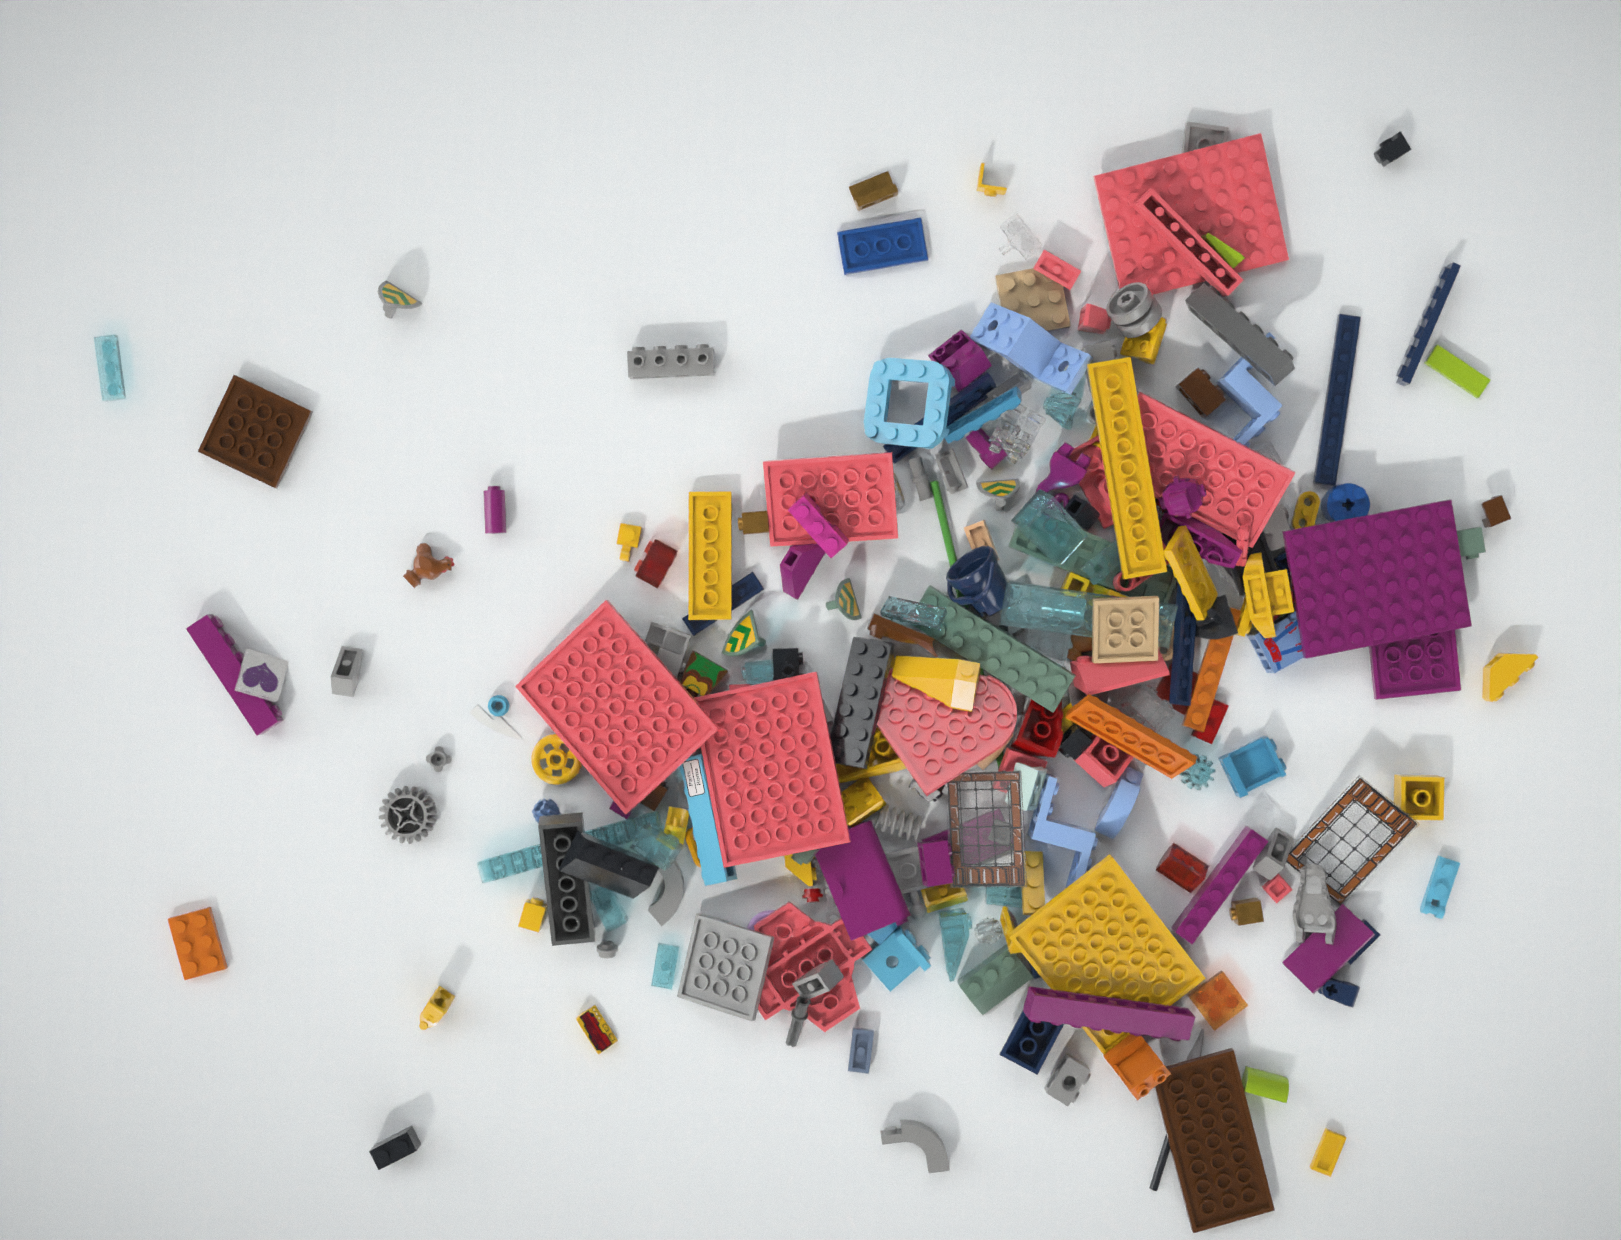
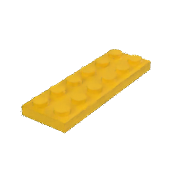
M731 491L689 492L688 620H732Z

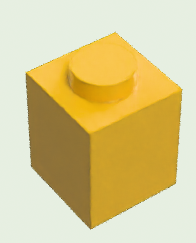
M532 897L531 900L527 899L525 901L518 927L535 932L541 930L547 911V904H544V900Z

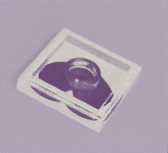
M246 649L235 691L277 702L289 661Z

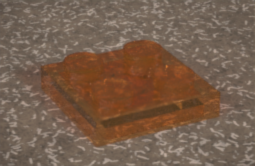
M1222 970L1188 995L1214 1031L1248 1006Z

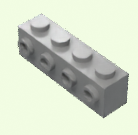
M698 344L696 348H688L687 345H676L675 349H666V346H654L653 350H645V347H633L632 351H627L629 379L715 375L713 347L709 348V344Z

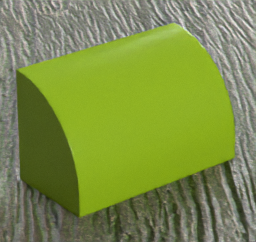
M1245 1066L1242 1077L1245 1092L1287 1103L1289 1094V1080L1287 1077Z

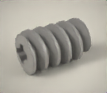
M885 805L879 812L874 829H877L881 824L883 832L890 827V834L893 835L898 830V837H901L905 832L907 840L914 835L916 842L922 825V817L918 815L914 820L913 813L906 817L904 810L898 814L895 807L889 812V805Z

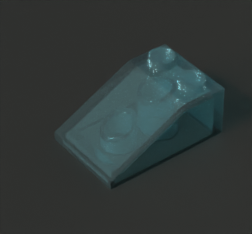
M1041 489L1033 495L1011 520L1020 532L1059 568L1088 537L1054 496Z
M964 908L938 911L946 972L950 982L954 981L969 938V929H972L971 916L965 912Z

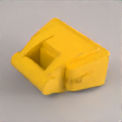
M439 986L421 1012L420 1029L426 1030L435 1026L446 1014L455 996Z

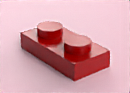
M1214 699L1204 732L1193 730L1191 736L1212 744L1229 705Z

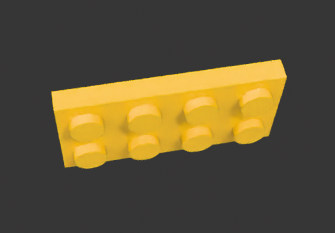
M1186 525L1179 526L1164 550L1165 558L1169 561L1173 575L1177 578L1181 591L1185 595L1196 620H1205L1207 611L1212 607L1218 593Z

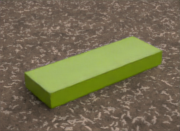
M1435 345L1424 364L1475 398L1481 396L1490 382L1489 378L1439 345Z

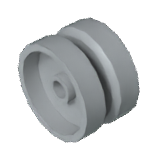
M1141 282L1125 285L1116 291L1106 306L1108 316L1116 324L1121 334L1127 338L1144 335L1159 322L1162 316L1160 304L1153 297L1146 284Z

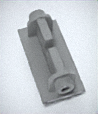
M1020 370L986 395L991 401L1016 386L1022 395L1032 388V383Z
M951 448L935 454V461L940 472H944L945 475L943 480L947 487L946 490L950 494H954L968 488L954 449Z

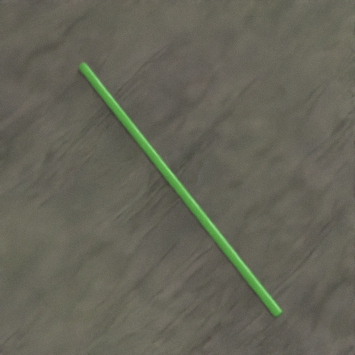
M937 480L930 482L951 567L957 561ZM955 589L957 598L964 596L959 590ZM980 668V675H985L984 670ZM1003 751L996 759L998 769L1004 756Z

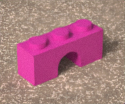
M807 492L788 509L792 516L830 558L834 557L848 544L849 539L836 525H832L823 516L820 507Z

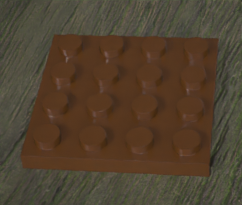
M233 375L198 452L277 489L313 411L237 375Z

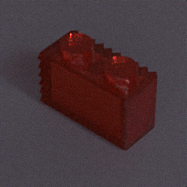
M655 539L654 542L649 541L644 550L647 555L643 561H638L634 571L637 572L635 577L659 589L679 551Z

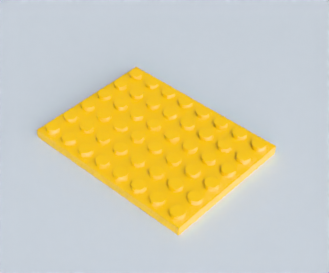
M1110 854L1007 934L1052 990L1171 1006L1206 979ZM1082 1026L1083 1030L1103 1055L1130 1035L1128 1032L1118 1034L1106 1029L1096 1031L1090 1027Z

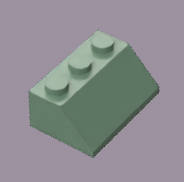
M1006 944L957 982L972 1004L984 1015L1034 977L1016 953L1010 954Z

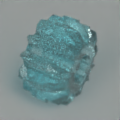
M1193 754L1197 756L1196 763L1179 774L1183 776L1180 781L1183 784L1187 783V788L1189 789L1195 787L1196 790H1201L1202 786L1209 787L1208 780L1214 781L1210 774L1216 771L1210 768L1213 762L1207 761V756L1201 755L1199 757L1198 754ZM1196 769L1199 770L1198 775L1194 774Z

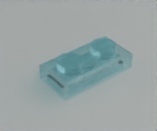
M658 943L651 986L672 990L680 946Z

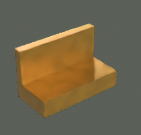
M888 171L849 186L858 211L898 195L897 186L893 184Z

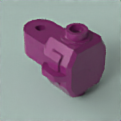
M1178 475L1174 476V481L1166 486L1162 497L1159 498L1162 510L1167 509L1169 515H1174L1175 517L1186 516L1187 519L1192 518V513L1199 509L1203 503V497L1207 496L1204 484L1199 485L1196 479L1179 478Z

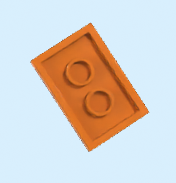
M211 907L168 918L184 980L228 968Z

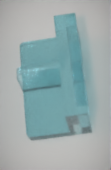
M986 886L985 902L990 905L1022 908V887Z

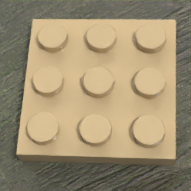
M1033 268L995 276L1000 306L1031 318L1047 332L1071 326L1064 289L1061 284Z
M1158 596L1093 599V663L1158 661Z

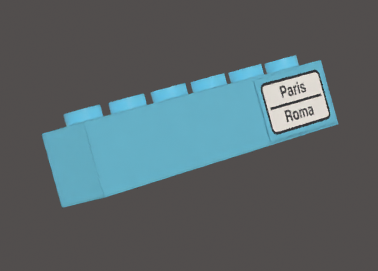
M702 754L691 756L680 765V772L684 781V792L687 796L688 812L692 820L693 835L696 840L697 856L700 859L701 875L704 884L707 886L738 879L735 866L725 868L723 866Z

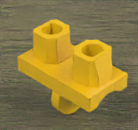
M669 806L662 840L663 845L683 848L689 819L688 809Z

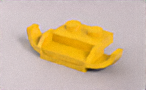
M1262 553L1250 554L1243 573L1249 616L1255 628L1265 639L1276 637L1273 615L1294 612L1287 569L1265 573Z

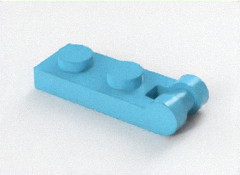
M1437 856L1420 906L1421 913H1431L1439 919L1444 917L1445 907L1460 866L1459 862ZM1432 899L1438 900L1436 906L1431 905Z

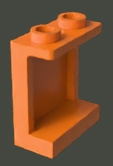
M1130 1034L1103 1055L1137 1100L1146 1096L1151 1089L1164 1082L1171 1075L1170 1071L1142 1036Z

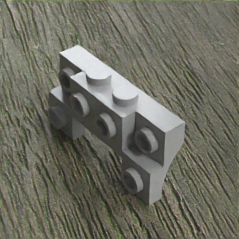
M651 622L644 642L660 647L657 657L676 678H678L679 672L684 673L687 664L684 658L691 635Z

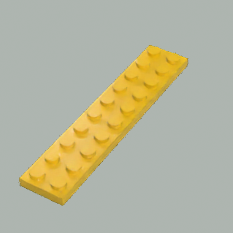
M1131 357L1087 364L1123 579L1167 572Z

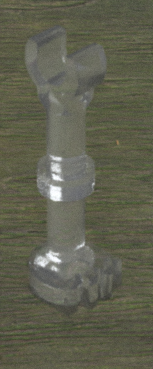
M815 863L816 873H821L822 870L819 863ZM824 877L825 887L823 891L826 894L828 904L826 922L830 924V917L832 915H836L838 920L841 918V915L837 910L836 903Z

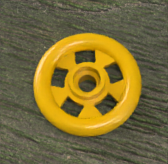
M557 734L545 736L538 741L531 756L532 767L536 775L544 782L553 785L565 784L571 781L579 773L582 763L570 750L565 753L562 749H559L564 742ZM551 743L554 749L547 754L544 748ZM555 755L561 757L559 763L554 762L553 758ZM546 758L549 767L543 769L540 760ZM568 758L574 760L572 768L566 767ZM561 769L562 776H552V770Z

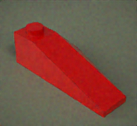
M1029 698L1010 747L1030 755L1055 758L1063 738L1062 700L1053 713Z

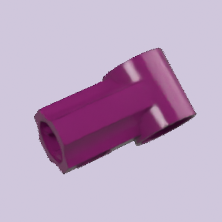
M982 428L972 431L965 437L969 444L980 454L981 460L991 470L1008 456L1004 449L996 441L993 442Z

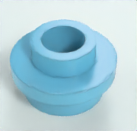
M502 695L493 696L488 702L489 712L494 716L505 715L510 707L508 699ZM497 702H501L503 704L501 710H498L495 707V704Z

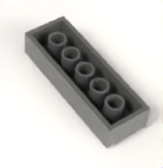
M583 812L540 816L538 828L552 946L595 942L596 930L590 882L559 871L577 831L585 833Z

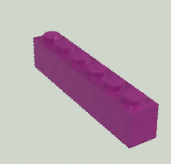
M207 614L187 627L186 630L257 736L262 735L284 721L281 717L283 714L277 705H273L270 700L235 691L244 654L241 651H237L234 646V639L230 634L225 633L222 628L224 625L220 618L213 614Z
M1245 826L1177 918L1171 929L1193 944L1266 846L1268 840L1253 829Z

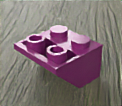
M963 330L958 331L928 355L931 361L943 364L949 369L952 377L955 378V386L953 387L958 392L992 366L984 351Z

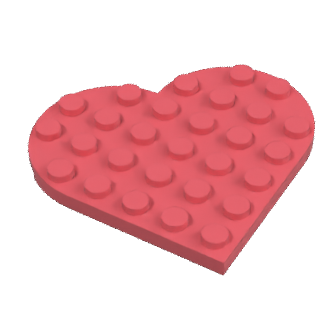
M893 668L889 670L877 727L926 796L999 750L1011 738L1017 722V707L1010 690L998 679L990 675L979 676L973 710L969 712L944 705L943 702L927 696L921 690L912 688L892 677Z

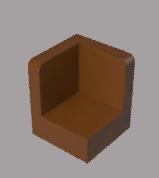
M1502 495L1494 496L1481 504L1486 518L1482 519L1485 528L1493 527L1511 519Z

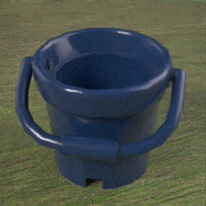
M981 546L967 552L950 567L946 574L949 598L959 605L972 604L980 616H983V612H986L989 616L1000 611L1009 603L1006 599L1009 594L1012 598L1015 594L1014 589L997 562L998 556L991 546ZM952 587L959 590L964 596L956 598Z

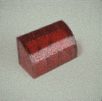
M1173 843L1164 853L1155 870L1191 893L1205 880L1209 865Z

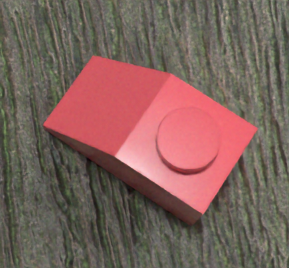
M1086 304L1081 309L1078 331L1104 334L1106 329H1110L1111 318L1108 316L1106 309L1092 304Z

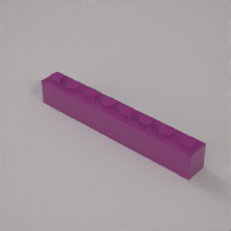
M1030 986L1023 1007V1011L1028 1019L1035 1023L1045 1021L1057 1026L1068 1024L1074 1028H1081L1083 1026L1090 1027L1096 1031L1106 1029L1118 1034L1128 1032L1135 1036L1143 1034L1156 1039L1166 1037L1173 1041L1190 1040L1196 1018L1188 1008Z

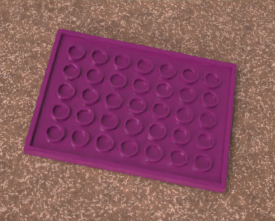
M1443 500L1282 531L1303 658L1307 659L1472 626L1452 500Z

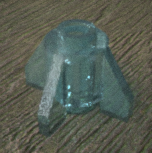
M1065 392L1051 394L1050 397L1045 399L1043 409L1046 410V415L1051 416L1059 425L1071 430L1076 408L1081 403V398L1076 397L1075 392H1072L1071 395Z

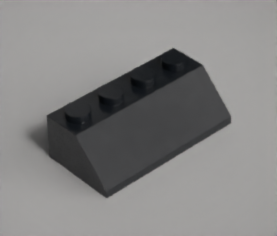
M577 831L559 871L634 899L651 886L659 867L647 857Z

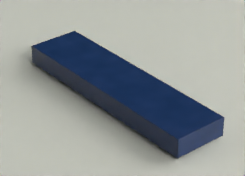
M751 572L732 585V611L764 590L754 572ZM688 615L682 618L693 636L718 621L688 620Z

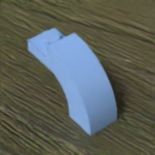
M1127 766L1117 780L1108 803L1100 812L1095 831L1111 839L1116 837L1137 799L1143 773Z

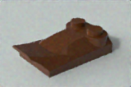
M875 613L872 614L867 627L870 630L869 635L881 640L885 636L904 643L918 644L934 657H938L932 646L934 638Z

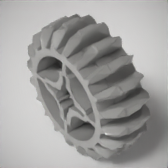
M404 786L402 791L396 788L395 794L392 792L387 794L390 800H382L383 804L387 807L382 806L379 808V811L385 812V814L379 816L380 820L385 819V822L380 826L381 828L386 826L389 828L385 831L386 835L391 832L394 833L391 838L392 840L400 836V843H404L407 838L408 844H411L414 837L419 842L421 841V835L423 837L428 836L426 830L432 831L434 829L429 823L437 821V819L431 817V815L437 814V810L430 809V807L435 805V802L428 804L427 800L431 796L427 795L423 798V789L416 794L417 788L415 786L411 788L410 792L408 786ZM401 798L413 799L407 807L396 804ZM419 804L424 812V820L417 813ZM411 809V817L405 821L406 814L404 812ZM392 810L399 817L397 826L392 818ZM408 823L421 826L418 830L412 832L403 830Z

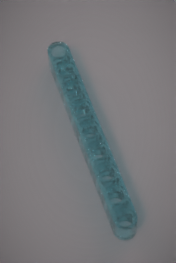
M654 811L585 831V834L618 846L664 832L659 811ZM540 844L477 862L482 883L543 867Z

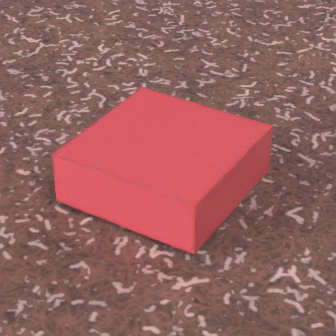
M1279 873L1261 886L1275 903H1278L1293 890Z

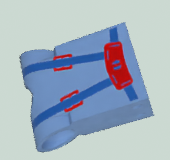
M1295 606L1294 612L1286 613L1284 617L1274 621L1276 637L1265 639L1258 630L1247 635L1266 673L1275 674L1303 658Z

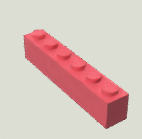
M1152 188L1147 190L1132 206L1222 297L1229 296L1243 281Z

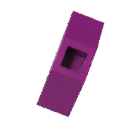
M818 544L790 546L780 563L783 592L797 600L825 555V551Z

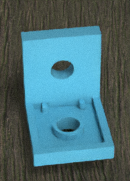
M901 925L881 944H878L862 958L890 992L919 966L924 971L931 967L929 952L923 945L918 947L915 936L909 929L904 931ZM889 956H896L898 963L896 966L890 967L886 964V959Z

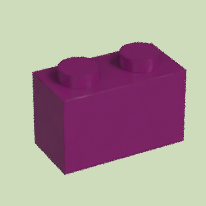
M944 839L918 842L922 884L930 887L953 883L952 877L955 876L953 865L950 864V856H952L950 843Z

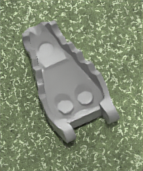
M1307 864L1300 869L1301 884L1298 887L1292 913L1296 930V942L1304 943L1306 932L1326 933V944H1333L1336 932V916L1326 885L1325 869L1321 865Z

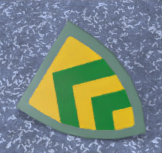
M847 578L839 583L835 600L826 602L827 610L838 608L846 618L859 620L862 617L851 580Z
M753 610L745 614L731 630L724 644L722 654L740 656L757 645L763 647L766 644V640L758 636Z

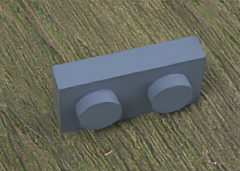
M853 1027L848 1071L869 1074L874 1030Z

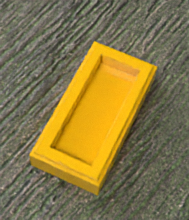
M1325 1128L1309 1167L1331 1177L1346 1137Z

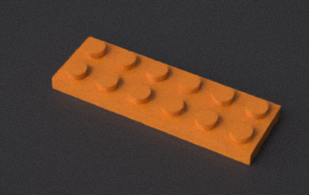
M1088 694L1067 710L1065 718L1171 779L1196 763L1197 756L1190 753L1187 749L1181 748L1171 740L1157 734L1151 728L1145 727L1135 719L1126 716L1095 696Z

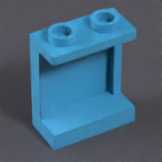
M1262 736L1218 758L1237 797L1242 798L1248 795L1247 792L1278 777L1286 776L1284 770L1287 767L1283 759L1278 758L1275 752L1277 746L1272 738L1269 739L1266 736Z

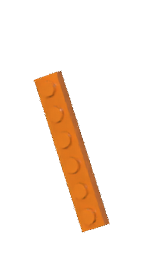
M1230 607L1237 627L1241 611ZM1234 635L1222 639L1208 640L1191 694V706L1187 707L1182 726L1204 732Z

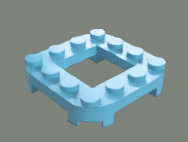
M885 358L876 361L869 377L864 415L865 435L871 440L884 445L933 449L940 444L949 433V429H946L951 388L955 386V378L952 377L949 369L938 362L926 360ZM892 381L928 383L923 426L887 422Z

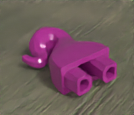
M1067 442L1053 453L1049 463V475L1038 485L1035 493V499L1052 510L1057 509L1062 501L1065 507L1069 502V496L1066 493L1060 492L1051 497L1048 494L1049 491L1068 488L1078 484L1087 473V468L1092 459L1084 453H1081L1076 462L1070 459L1069 456L1074 447Z

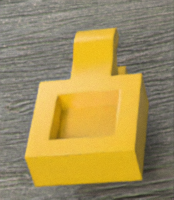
M620 523L616 543L623 545L620 560L629 562L631 548H638L642 527Z

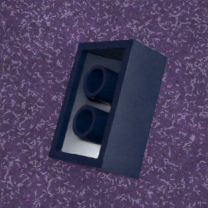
M1022 1010L999 1055L1038 1075L1064 1024L1057 1026L1045 1021L1035 1023L1030 1021Z

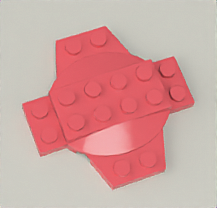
M789 901L754 924L755 931L775 937L758 1007L765 1021L782 1009L793 1010L796 1000L800 995L792 983L819 964L831 959L839 967L844 978L830 991L810 999L807 1019L826 1032L860 1009L851 975L854 970V962L870 952L872 947L864 936L851 941L842 918L832 924L814 921Z

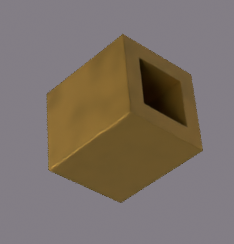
M767 511L741 513L742 517L738 518L739 530H743L744 535L769 533Z
M1258 898L1231 902L1232 908H1229L1230 918L1238 926L1264 922L1261 900Z

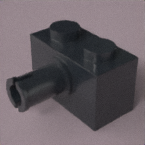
M773 648L774 681L803 675V673H799V665H803V652H798V648Z

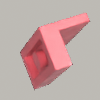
M1045 249L1033 268L1071 290L1081 273V270Z

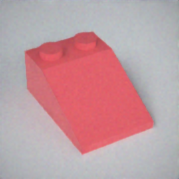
M1093 734L1090 737L1093 743L1074 761L1105 788L1117 782L1134 757Z

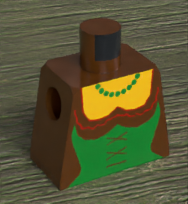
M693 650L680 683L688 687L686 690L693 698L697 697L698 694L701 696L709 695L727 674L728 670Z

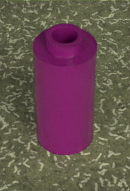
M488 486V490L483 491L485 534L507 533L505 490H501L500 486Z

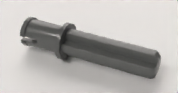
M798 996L795 1008L791 1011L792 1021L785 1042L787 1046L795 1047L797 1045L803 1022L808 1018L807 1010L810 1005V999L808 1000L807 996Z

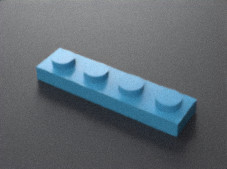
M1016 386L946 427V429H949L947 437H944L948 444L954 440L959 441L968 432L976 431L989 420L993 421L999 418L1003 412L1015 409L1022 402L1021 391Z

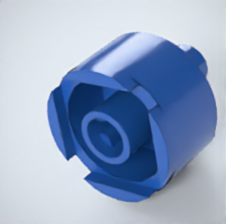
M1351 483L1333 486L1321 500L1322 515L1329 522L1368 515L1370 509V500L1366 490ZM1342 503H1348V507H1342Z

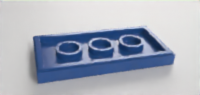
M921 218L837 232L844 275L928 261Z

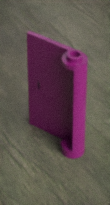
M871 820L849 829L850 843L820 848L815 855L851 941L895 922L897 926L909 921L907 917L911 916Z

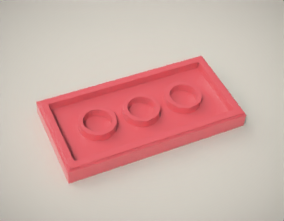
M1096 436L1074 448L1069 458L1076 462L1081 453L1092 458L1087 468V473L1078 484L1089 504L1101 514L1098 520L1102 528L1105 529L1114 523L1111 508L1099 491V484L1106 477L1105 471L1099 468L1103 461L1101 448L1092 445L1094 442L1100 443L1099 436Z

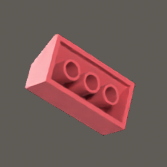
M1159 648L1158 661L1093 663L1092 656L1085 655L1076 658L1077 660L1070 662L1071 672L1076 675L1073 680L1074 686L1087 695H1094L1170 675Z

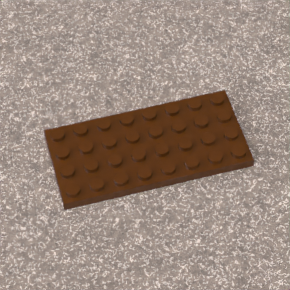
M1229 1048L1166 1066L1171 1075L1154 1088L1192 1232L1197 1233L1275 1211L1234 1050Z

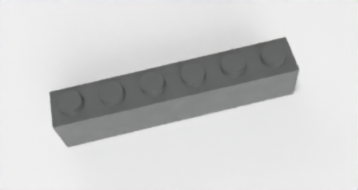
M1203 283L1185 300L1189 311L1274 386L1279 384L1295 369L1292 362L1293 356L1286 349L1282 351L1272 337L1267 338L1257 324L1252 325L1249 322V318L1242 311L1238 313L1228 299L1224 301L1214 287L1209 288Z

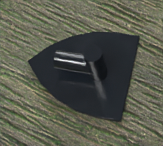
M1226 595L1216 598L1212 607L1207 611L1205 620H1196V637L1222 639L1238 634Z

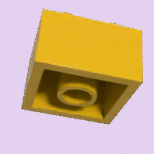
M1394 774V805L1413 820H1444L1445 777L1438 775Z

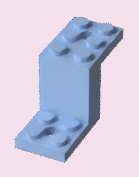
M992 302L985 310L970 336L976 344L999 353L1031 378L1069 395L1072 394L1085 373L1087 364H1090L1093 360L1090 354L1061 343L1031 318Z
M1270 332L1265 334L1267 338L1272 337L1275 339ZM1241 357L1216 384L1252 418L1233 438V440L1249 447L1250 443L1248 441L1258 437L1266 429L1264 427L1265 423L1272 422L1279 416L1280 412L1278 410L1283 405L1247 371L1251 370L1253 366Z
M1046 774L1037 808L1032 815L1028 835L1034 840L1075 850L1065 887L1067 888L1085 874L1086 871L1090 870L1092 864L1090 854L1092 850L1096 849L1098 838L1095 837L1096 833L1091 829L1047 817V815L1051 816L1054 804L1051 803L1053 795H1057L1059 783H1057L1056 777Z

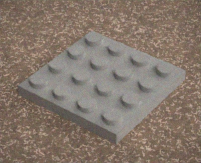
M696 914L677 997L749 1021H755L775 937L706 915Z

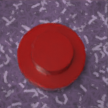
M820 888L804 889V895H802V899H806L807 903L819 902V898H823Z

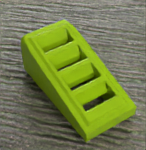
M1207 233L1201 236L1232 269L1245 258L1212 234Z

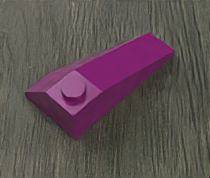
M1166 509L1159 523L1161 538L1165 546L1168 545L1177 528L1186 525L1202 559H1206L1208 563L1234 569L1243 552L1241 549L1211 526L1193 517L1187 519L1186 516L1175 517L1174 515H1169Z

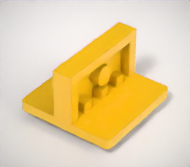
M1161 317L1159 322L1144 335L1135 338L1125 337L1120 354L1135 357L1147 364L1154 365L1166 330V319Z
M869 778L859 779L841 792L847 824L851 828L857 826L887 805Z

